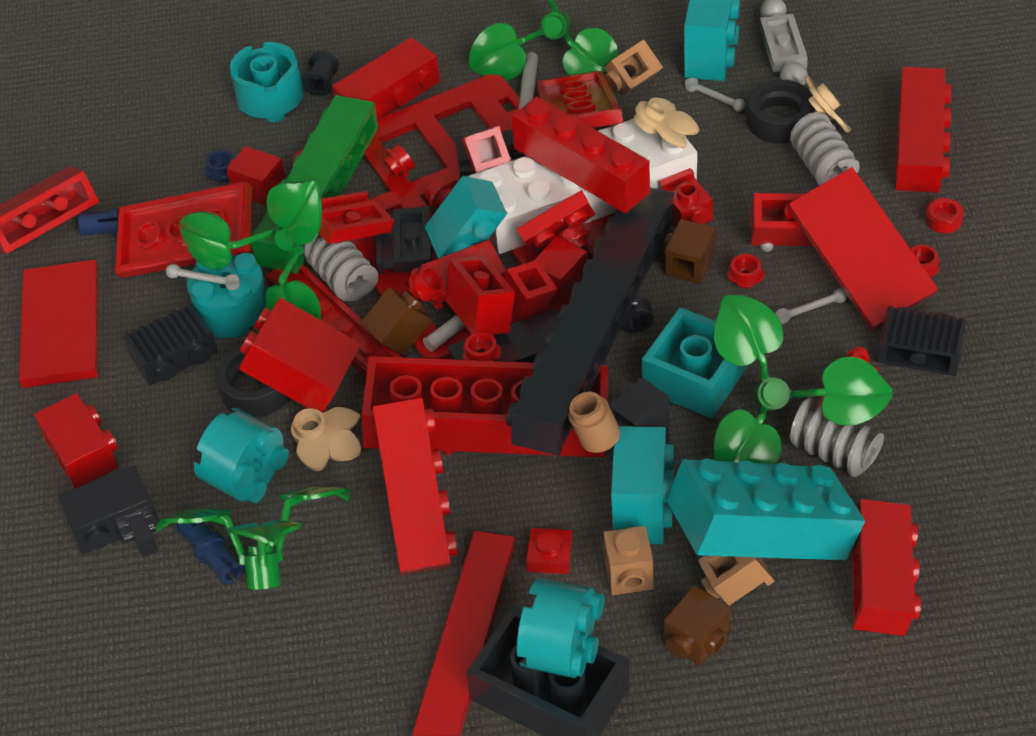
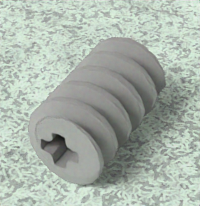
M809 113L795 124L791 131V144L819 186L851 167L858 174L860 168L859 161L855 160L853 152L848 148L847 143L836 131L835 126L830 122L829 117L825 113Z
M318 234L312 242L304 244L303 255L306 261L312 265L313 269L319 273L321 279L327 283L328 287L341 300L349 302L360 300L367 296L378 283L376 268L371 266L369 260L363 257V254L356 249L353 242L347 240L341 243L328 244Z
M807 398L803 401L792 424L790 433L792 445L796 448L804 446L805 451L810 455L818 453L819 458L824 462L833 460V465L837 469H845L847 467V472L853 477L863 474L880 452L884 441L883 433H878L871 441L869 440L870 426L865 425L858 433H855L856 425L842 426L827 420L822 413V404L815 412L812 411L814 398Z

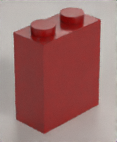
M279 298L272 311L265 307L255 323L254 328L260 332L257 334L250 331L242 345L240 352L246 356L239 370L305 407L317 409L323 413L336 393L361 343L286 300Z

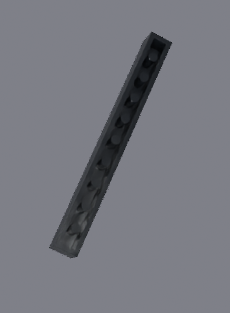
M650 187V194L626 214L616 208L615 216L608 218L604 238L599 237L597 239L593 259L586 260L581 282L575 281L571 291L570 303L563 304L560 310L557 327L550 328L546 340V348L544 352L539 351L537 353L531 377L525 376L518 402L513 401L510 404L506 424L512 427V445L557 456L560 455L573 428L568 418L570 403L577 395L590 392L672 223L674 192Z

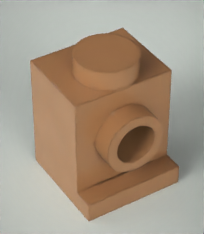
M643 39L611 60L604 68L608 72L605 74L610 88L615 92L620 90L624 96L655 76L663 66ZM625 68L631 70L632 78L629 76Z
M703 556L698 560L706 575L701 579V582L707 592L717 599L721 597L729 606L763 582L767 586L775 582L761 557Z

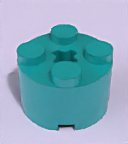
M264 42L263 48L253 50L251 45L240 50L230 62V75L239 111L252 117L266 118L267 121L274 123L282 121L286 113L292 111L301 102L304 90L298 61L290 47L276 42Z
M250 253L231 255L230 263L218 270L206 268L196 261L197 265L192 270L222 277L235 274L239 277L241 283L240 287L236 290H228L223 284L191 278L187 280V289L191 303L209 326L214 337L235 338L249 333L248 328L257 322L263 309L267 308L265 301L266 288L262 271L256 262V258Z
M231 408L233 413L227 415L222 412L213 419L204 431L197 450L202 453L200 464L194 462V472L201 481L238 501L249 500L252 503H258L265 495L267 484L276 470L282 469L286 464L289 450L283 447V436L279 429L239 408Z
M538 577L533 582L529 594L537 595L535 602L531 608L524 606L520 619L517 656L524 659L519 664L521 667L566 677H581L584 673L586 662L593 664L597 655L599 638L592 635L595 620H600L603 612L604 594L595 592L594 588Z

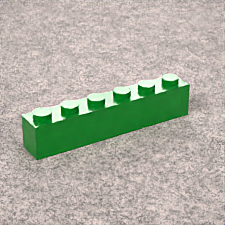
M335 95L329 107L323 110L321 121L315 131H311L309 134L307 145L301 155L298 154L288 177L284 178L281 183L317 179L321 199L342 195L378 130L375 103ZM267 207L264 218L258 228H254L251 236L277 225L271 219ZM274 236L250 244L256 262L261 267L283 271L292 255V251H284L276 245ZM303 254L298 257L290 273L297 274L305 261Z

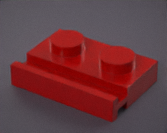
M580 190L517 228V231L533 253L548 245L556 235L565 229L576 228L596 214L583 191Z
M367 191L322 198V220L319 234L328 244L341 243L363 237H373L374 235L390 233L394 219L375 200L370 201L368 199L369 193Z

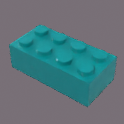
M683 459L666 499L696 555L847 560L865 523V519L830 467L822 465L796 466L786 463L760 464L749 461L724 462L712 459Z

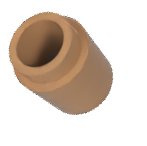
M584 392L577 395L571 401L568 418L582 447L593 453L603 452L613 447L619 440L620 427L607 400L595 392Z

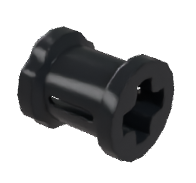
M316 51L310 56L309 71L303 75V88L312 95L324 96L331 91V78L338 71L339 62L329 52Z

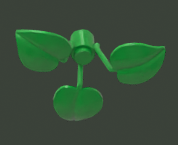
M547 0L552 12L543 17L541 29L517 39L515 29L507 23L493 24L484 29L472 45L469 66L473 72L483 76L496 74L503 77L505 81L514 79L523 71L527 61L526 52L520 45L543 34L553 40L564 37L566 43L571 47L563 57V66L569 76L595 71H603L605 75L608 72L604 67L620 54L613 37L600 28L584 29L577 35L574 42L570 32L572 27L570 16L564 11H560V7L556 5L554 0Z
M317 179L301 182H283L274 186L269 191L266 202L268 213L277 225L269 230L238 241H230L231 232L229 225L221 217L213 213L193 212L181 219L179 223L181 227L180 232L189 252L198 263L213 270L224 268L230 263L232 257L230 249H237L274 236L276 245L284 251H292V255L279 277L280 285H273L266 290L265 301L267 308L272 311L278 299L282 298L321 320L319 300L313 290L300 281H287L298 257L304 253L302 246L316 239L320 232L322 202Z
M727 295L721 299L713 333L716 350L725 361L737 366H747L758 358L761 382L756 386L753 394L754 401L759 407L758 417L755 419L748 411L740 409L726 415L718 425L714 438L715 461H749L760 464H776L782 450L780 436L775 428L762 423L766 418L767 411H775L782 408L789 399L824 396L821 406L824 417L835 424L843 426L857 425L868 421L879 414L889 403L893 395L892 388L872 365L856 357L839 358L829 364L822 375L824 388L789 390L788 385L782 379L769 377L767 359L764 355L777 350L783 342V329L779 318L769 307L750 297Z
M310 486L280 494V499H285L281 520L268 521L262 525L247 523L234 526L229 516L231 515V510L195 508L161 519L156 524V532L171 523L188 524L212 521L223 524L238 554L239 565H245L247 589L274 588L281 586L279 561H283L282 549L285 535L302 527V522L288 521L291 508L304 500L318 499L331 495L338 496L348 502L350 490L337 486ZM238 535L258 540V544L249 545L248 554H246Z

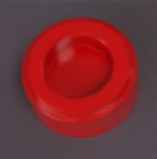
M938 198L928 204L925 222L933 231L952 233L961 227L964 209L960 203L953 199Z

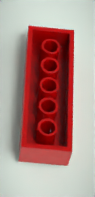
M369 356L362 408L363 448H379L373 406L422 398L424 409L432 408L436 433L429 434L431 450L553 455L512 445V427L506 424L510 404L513 401L518 402L522 382L525 376L531 377L534 363ZM602 366L590 392L597 393L608 402L609 366ZM572 428L559 456L606 458V451L593 453L585 450Z

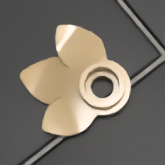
M806 75L804 80L813 94L808 99L817 112L825 113L830 121L834 119L844 132H850L851 128L834 111L841 104L824 83L816 87L811 78Z
M655 97L651 98L649 102L640 101L635 108L634 121L642 130L650 134L659 133L664 140L682 149L687 147L684 135H697L699 132V127L695 120L687 113L677 111L675 105L666 99Z
M334 407L324 413L317 409L308 408L297 413L291 425V433L293 439L298 443L296 452L299 460L311 470L322 471L329 459L348 461L361 454V445L357 437L351 432V429L359 422L360 414L344 407Z

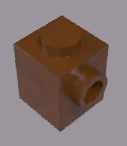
M680 219L674 233L669 232L664 242L665 276L701 284L715 255L716 228Z
M388 287L361 323L381 344L405 355L432 319L421 309L424 303L415 298L410 291L406 290L404 294H401Z
M694 585L664 620V645L676 657L688 659L700 666L710 654L716 655L725 644L727 633L730 631L731 607Z

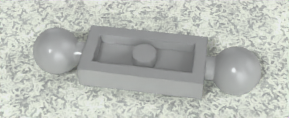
M764 0L760 6V31L773 72L781 71L780 80H791L804 86L806 84L804 77L808 76L806 70L808 57L794 14H786V5L783 0Z

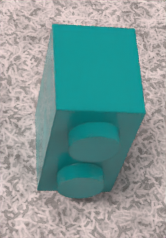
M462 176L425 225V229L439 259L487 241L506 217L507 212L492 181Z

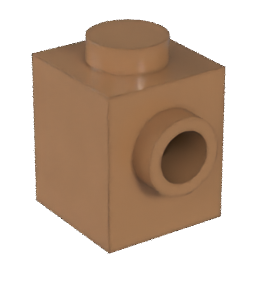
M646 526L603 532L605 565L611 595L653 590V558Z

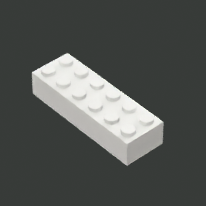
M634 119L599 130L602 134L650 160L651 188L659 189L660 180L689 168L694 171V178L697 180V151L685 135L687 147L682 149L664 140L659 133L650 134L645 132L635 123ZM524 156L468 176L492 181L507 212L506 217L489 237L498 255L526 245L517 228L580 190L583 191L596 214L583 224L610 215L616 211L615 207L529 156Z

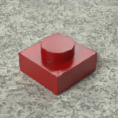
M531 528L526 561L527 572L569 574L573 545L572 530Z

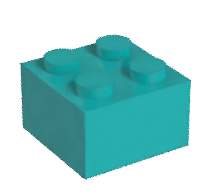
M740 0L689 1L684 25V78L715 81L726 80L727 68H734L736 48L731 46L738 45L740 26L736 25V20L734 19L739 18Z
M680 307L642 358V378L667 394L670 402L713 419L749 365H733L719 355L713 338L716 321Z
M619 426L620 437L614 445L611 488L613 530L646 526L649 544L663 545L664 528H672L673 511L666 499L674 482V444H666V427Z

